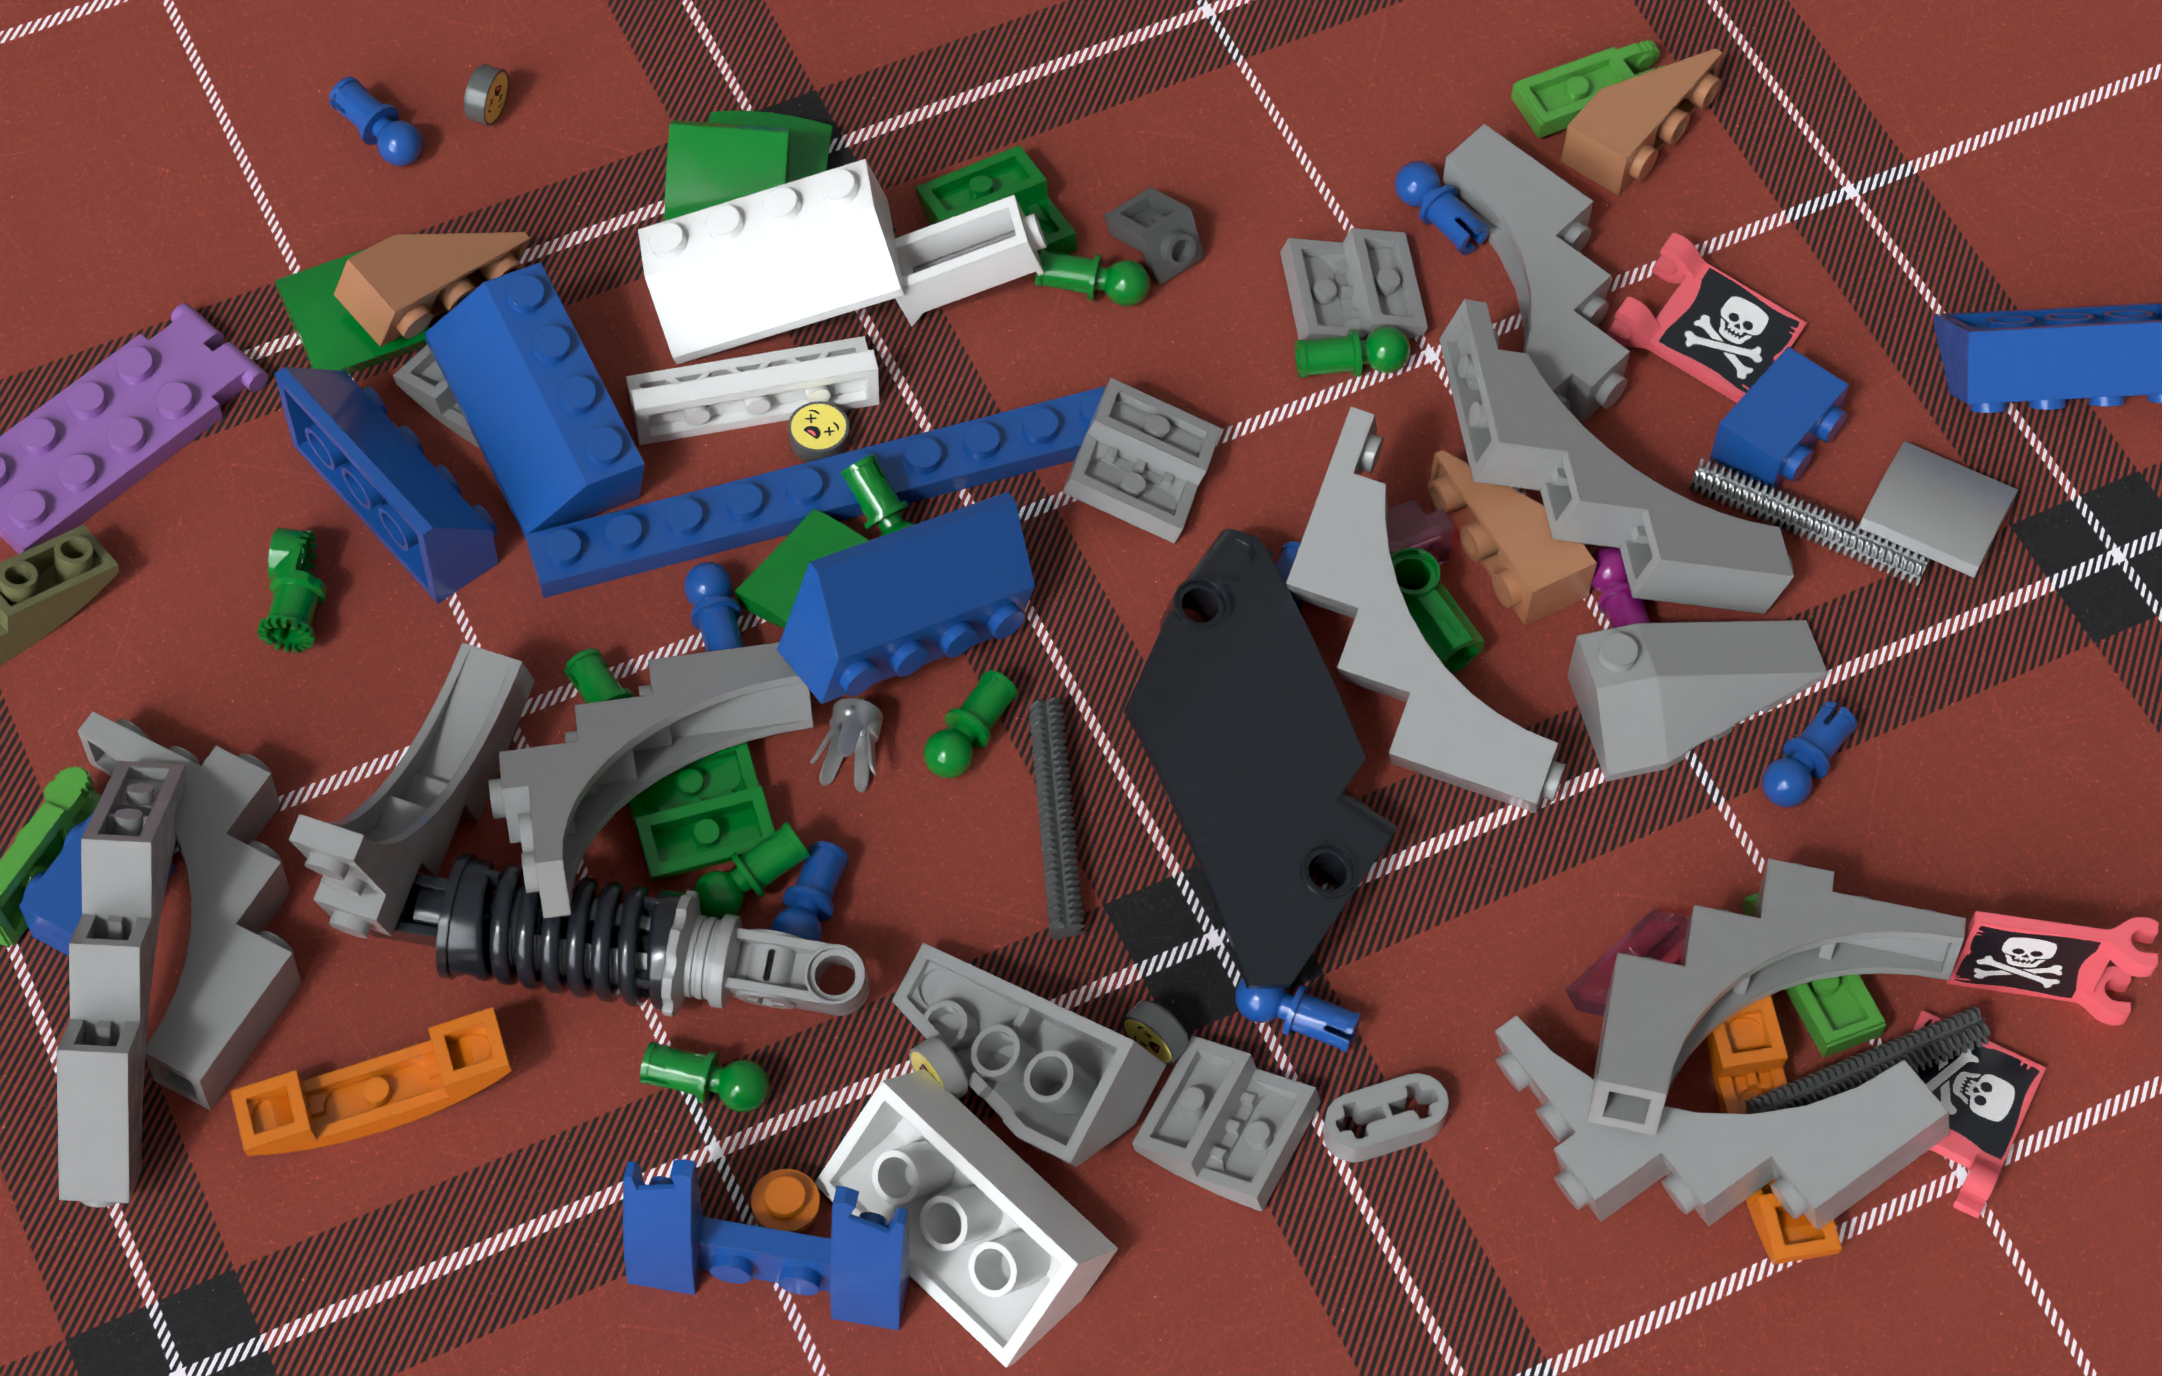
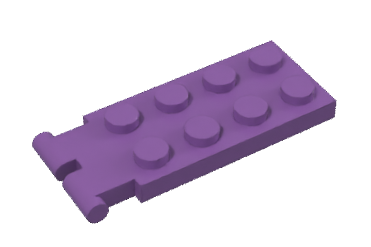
M188 303L180 304L172 312L171 321L173 323L150 340L139 334L0 436V537L20 554L77 528L221 420L223 416L220 407L245 388L251 392L261 390L268 381V374L232 342H226L222 345L224 335Z

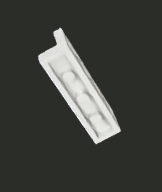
M865 336L626 376L639 446L786 421L790 419L796 409L810 402H828L836 405L842 411L879 405L878 366L874 350H868Z

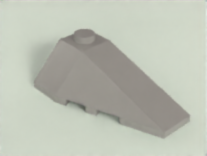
M1807 620L1636 623L1577 635L1567 677L1605 781L1607 782L1668 769L1685 758L1686 752L1712 738L1714 742L1731 733L1734 725L1758 711L1768 712L1824 680L1827 675V669Z
M925 943L921 945L892 1000L926 1039L930 1037L939 1038L954 1051L967 1074L968 1085L1004 1120L1003 1123L1016 1137L1075 1167L1136 1124L1166 1066L1165 1063L1136 1041Z

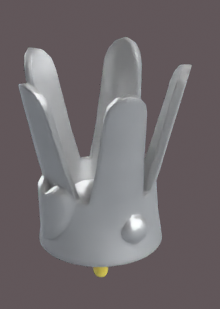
M860 696L858 699H841L833 706V716L830 720L831 728L810 761L811 764H814L830 741L819 775V782L822 786L832 783L843 758L851 756L853 751L855 756L854 785L857 791L861 793L866 791L870 769L873 775H876L875 743L879 739L883 715L878 707L865 701L863 696Z

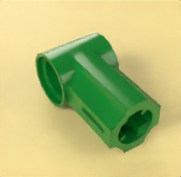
M1406 547L1395 551L1390 556L1397 583L1408 610L1425 641L1452 674L1466 668L1477 655L1482 653L1485 641L1440 582V566L1436 558L1420 548ZM1401 586H1411L1417 590H1408Z

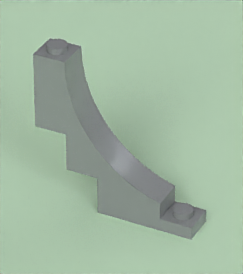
M1463 300L1439 341L1473 482L1540 490L1553 540L1620 548L1633 598L1765 614L1794 577L1792 559L1787 554L1780 527L1740 519L1693 502L1633 468L1590 433L1562 404L1543 379L1528 353L1498 349V333L1492 327L1486 302Z
M1350 407L1286 582L1287 588L1295 599L1355 618L1337 667L1340 680L1407 702L1389 751L1391 764L1537 814L1542 797L1554 801L1566 768V764L1556 761L1558 743L1522 728L1495 712L1470 693L1443 665L1425 641L1405 603L1397 583L1390 556L1386 484L1361 476L1362 471L1368 473L1374 471L1382 450L1384 437L1376 435L1375 414Z
M118 761L81 838L82 916L69 942L70 1020L56 1050L59 1200L81 1201L84 1205L90 1207H108L117 1203H130L142 1171L143 1087L150 994L164 894L175 848V812L186 789L185 764Z

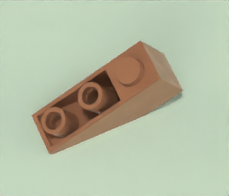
M1715 48L1600 89L1568 124L1561 162L1618 196L1634 178L1639 181L1643 180L1654 166L1658 157V151L1667 142L1674 145L1687 128L1690 115L1697 107L1703 110L1706 109L1716 97L1722 80L1717 77L1723 52Z
M525 232L392 235L347 260L334 296L380 347L400 336L410 339L423 331L434 317L447 310L450 312L483 282L522 269L520 260L530 237Z
M1444 450L1434 454L1431 477L1427 484L1429 498L1436 511L1441 515L1447 514L1459 531L1460 541L1466 554L1473 561L1479 560L1492 578L1494 592L1503 606L1506 608L1512 607L1526 626L1589 596L1597 563L1583 543L1553 540L1544 505L1509 486L1473 482L1469 464Z

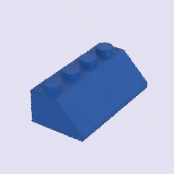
M541 262L483 282L425 333V340L525 539V534L580 521L640 498L645 463Z
M2162 302L1934 314V328L1949 392L1952 396L1966 404H1970V410L1973 412H2003L2007 410V402L2029 401V407L2033 409H2062L2066 407V399L2088 398V404L2093 406H2120L2125 404V396L2147 395V401L2162 403Z
M284 367L274 373L293 446L437 604L499 564L494 537L498 535V530L491 516L481 505L476 504L471 507L461 496L460 487L450 471L442 464L434 467L425 458L423 447L416 435L406 425L398 428L388 418V412L383 401L371 387L366 386L361 389L346 371Z
M1005 492L809 562L777 648L778 653L820 703L823 704L846 694L849 696L861 694L871 685L896 675L900 677L908 676L922 665L945 656L949 658L957 657L970 647L992 638L1004 639L1010 636L1023 623L1025 619L1024 611L1035 588L1015 499L1009 492Z

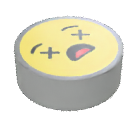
M930 1037L909 1051V1059L914 1072L925 1069L956 1099H960L968 1093L969 1082L967 1074L954 1051L943 1040Z

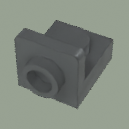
M1151 187L1104 215L1109 234L1143 253L1150 278L1158 284L1165 283L1199 262L1204 256L1191 208Z

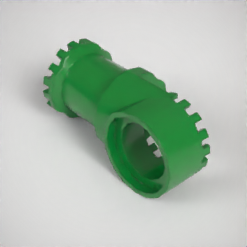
M277 527L271 539L268 555L269 590L273 598L268 617L259 621L257 635H259L261 641L266 640L265 644L272 645L275 643L274 649L279 650L280 646H284V652L289 653L292 648L294 653H300V650L304 652L306 647L309 649L313 647L315 632L311 626L316 607L325 602L327 587L322 580L314 577L312 572H308V569H315L316 565L310 563V558L316 559L317 553H311V549H317V543H311V541L316 542L314 531Z

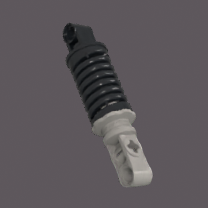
M465 852L457 858L449 879L416 874L392 936L371 929L369 935L377 938L436 947V966L441 978L455 979L457 976L469 975L478 980L488 982L496 978L500 984L511 986L520 981L528 989L538 990L545 985L551 993L564 994L570 990L575 997L589 998L595 994L600 1001L610 1003L617 1001L622 996L624 1002L628 1006L633 1007L643 1006L650 997L653 1007L657 1011H662L664 1016L675 1017L680 1012L686 997H695L700 1000L707 999L710 1007L721 1009L726 1008L731 997L765 1007L778 1009L796 1008L834 1016H845L860 1009L867 1000L870 991V980L859 955L851 948L839 944L807 940L779 931L742 929V918L737 915L725 914L721 920L718 917L712 916L708 918L706 915H701L698 892L687 890L685 894L662 890L654 898L649 897V892L645 887L635 885L625 895L624 888L619 882L609 881L603 886L600 893L598 881L594 878L584 877L580 879L576 888L574 882L571 893V915L544 918L540 892L526 893L523 869L520 866L513 864L506 866L500 877V871L495 870V866L491 861L478 859L477 855ZM837 965L851 968L855 972V981L847 992L834 996L820 990V979L826 970Z

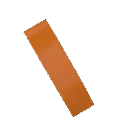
M1771 995L1754 1002L1734 1014L1707 1036L1712 1072L1721 1113L1746 1114V1100L1772 1091V1089L1779 1088V1086L1786 1085L1787 1080L1783 1066L1788 1059ZM1775 1179L1746 1199L1758 1235L1773 1265L1834 1255L1841 1252L1842 1247L1834 1219L1818 1231L1804 1214L1794 1219L1780 1204L1770 1187L1776 1181Z
M494 1007L429 1027L428 1031L431 1038L429 1041L302 1081L298 1072L294 1070L231 1090V1098L244 1152L247 1156L272 1155L343 1143L390 1130L431 1115L492 1085L512 1071Z

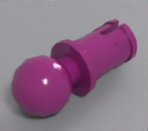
M1604 547L1598 549L1592 555L1597 564L1591 585L1595 590L1602 593L1597 601L1600 612L1608 616L1612 628L1636 623H1651L1643 602L1645 599L1632 597L1620 548Z

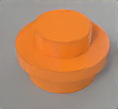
M794 1169L772 1171L763 1176L753 1189L751 1195L753 1217L760 1227L801 1233L808 1229L818 1216L820 1210L818 1188L809 1176Z

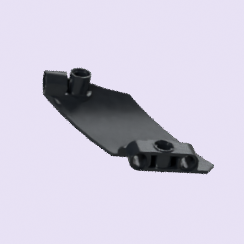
M1224 529L1186 580L1178 586L1160 620L1159 635L1128 700L1124 713L1137 734L1180 822L1232 947L1246 988H1289L1383 851L1398 826L1345 790L1366 757L1319 649L1289 589L1271 559L1273 552L1266 548L1258 537L1235 529ZM1183 609H1193L1199 612L1204 617L1205 623L1191 620L1184 613ZM1309 871L1325 875L1330 880L1333 890H1324L1318 887L1312 881Z

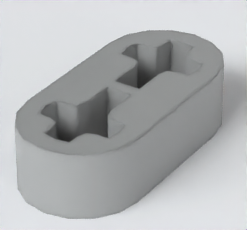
M1415 1073L1344 1094L1335 1099L1327 1109L1323 1128L1324 1143L1331 1154L1340 1160L1353 1163L1366 1161L1426 1142L1437 1136L1444 1126L1449 1105L1447 1091L1433 1077ZM1415 1097L1419 1105L1431 1104L1427 1118L1419 1119L1414 1110L1403 1112L1407 1098ZM1345 1117H1353L1357 1125L1368 1124L1364 1138L1356 1139L1351 1130L1340 1132Z

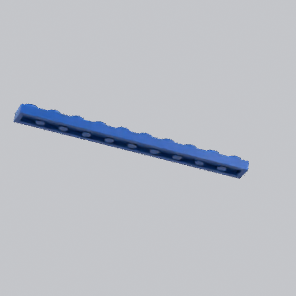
M1106 386L525 534L528 551L542 596L546 598L789 535L813 509L837 521L862 516L864 513L840 472L869 455L876 454L878 462L901 502L907 500L908 504L1074 461Z

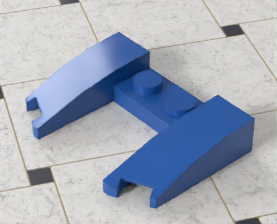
M686 1159L674 1160L670 1173L671 1178L655 1176L651 1178L650 1185H646L643 1181L641 1166L635 1161L627 1162L623 1185V1241L628 1284L695 1295L701 1270L710 1271L714 1277L729 1283L743 1284L749 1282L751 1278L775 1282L784 1290L798 1295L808 1296L817 1294L819 1290L830 1292L831 1319L900 1330L910 1282L907 1209L897 1208L888 1224L884 1216L873 1212H863L859 1217L855 1216L852 1212L856 1208L859 1191L837 1185L832 1207L831 1239L703 1217L696 1161Z

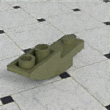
M84 524L0 563V666L41 641L70 619L119 573L118 563Z

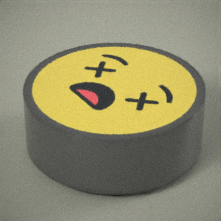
M482 64L475 69L468 82L464 97V112L469 120L491 126L497 121L504 108L508 94L509 77L505 69L488 64Z
M817 401L802 405L793 412L788 422L790 448L798 458L806 462L845 453L850 442L849 421L846 414L839 407L828 402Z
M1137 1002L1122 1019V1027L1127 1037L1136 1041L1167 1066L1172 1065L1189 1045L1188 1035L1182 1024L1168 1010L1155 1002Z

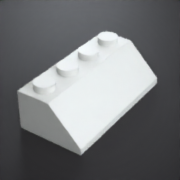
M866 159L638 229L645 280L671 355L676 364L905 295L888 199Z
M925 1069L881 1081L815 1181L817 1188L832 1202L837 1185L859 1191L856 1208L852 1212L853 1215L858 1217L863 1212H873L884 1216L888 1224L897 1208L907 1209L910 1276L1006 1368L1018 1361L1083 1300L1118 1250L1110 1240L950 1092H947Z

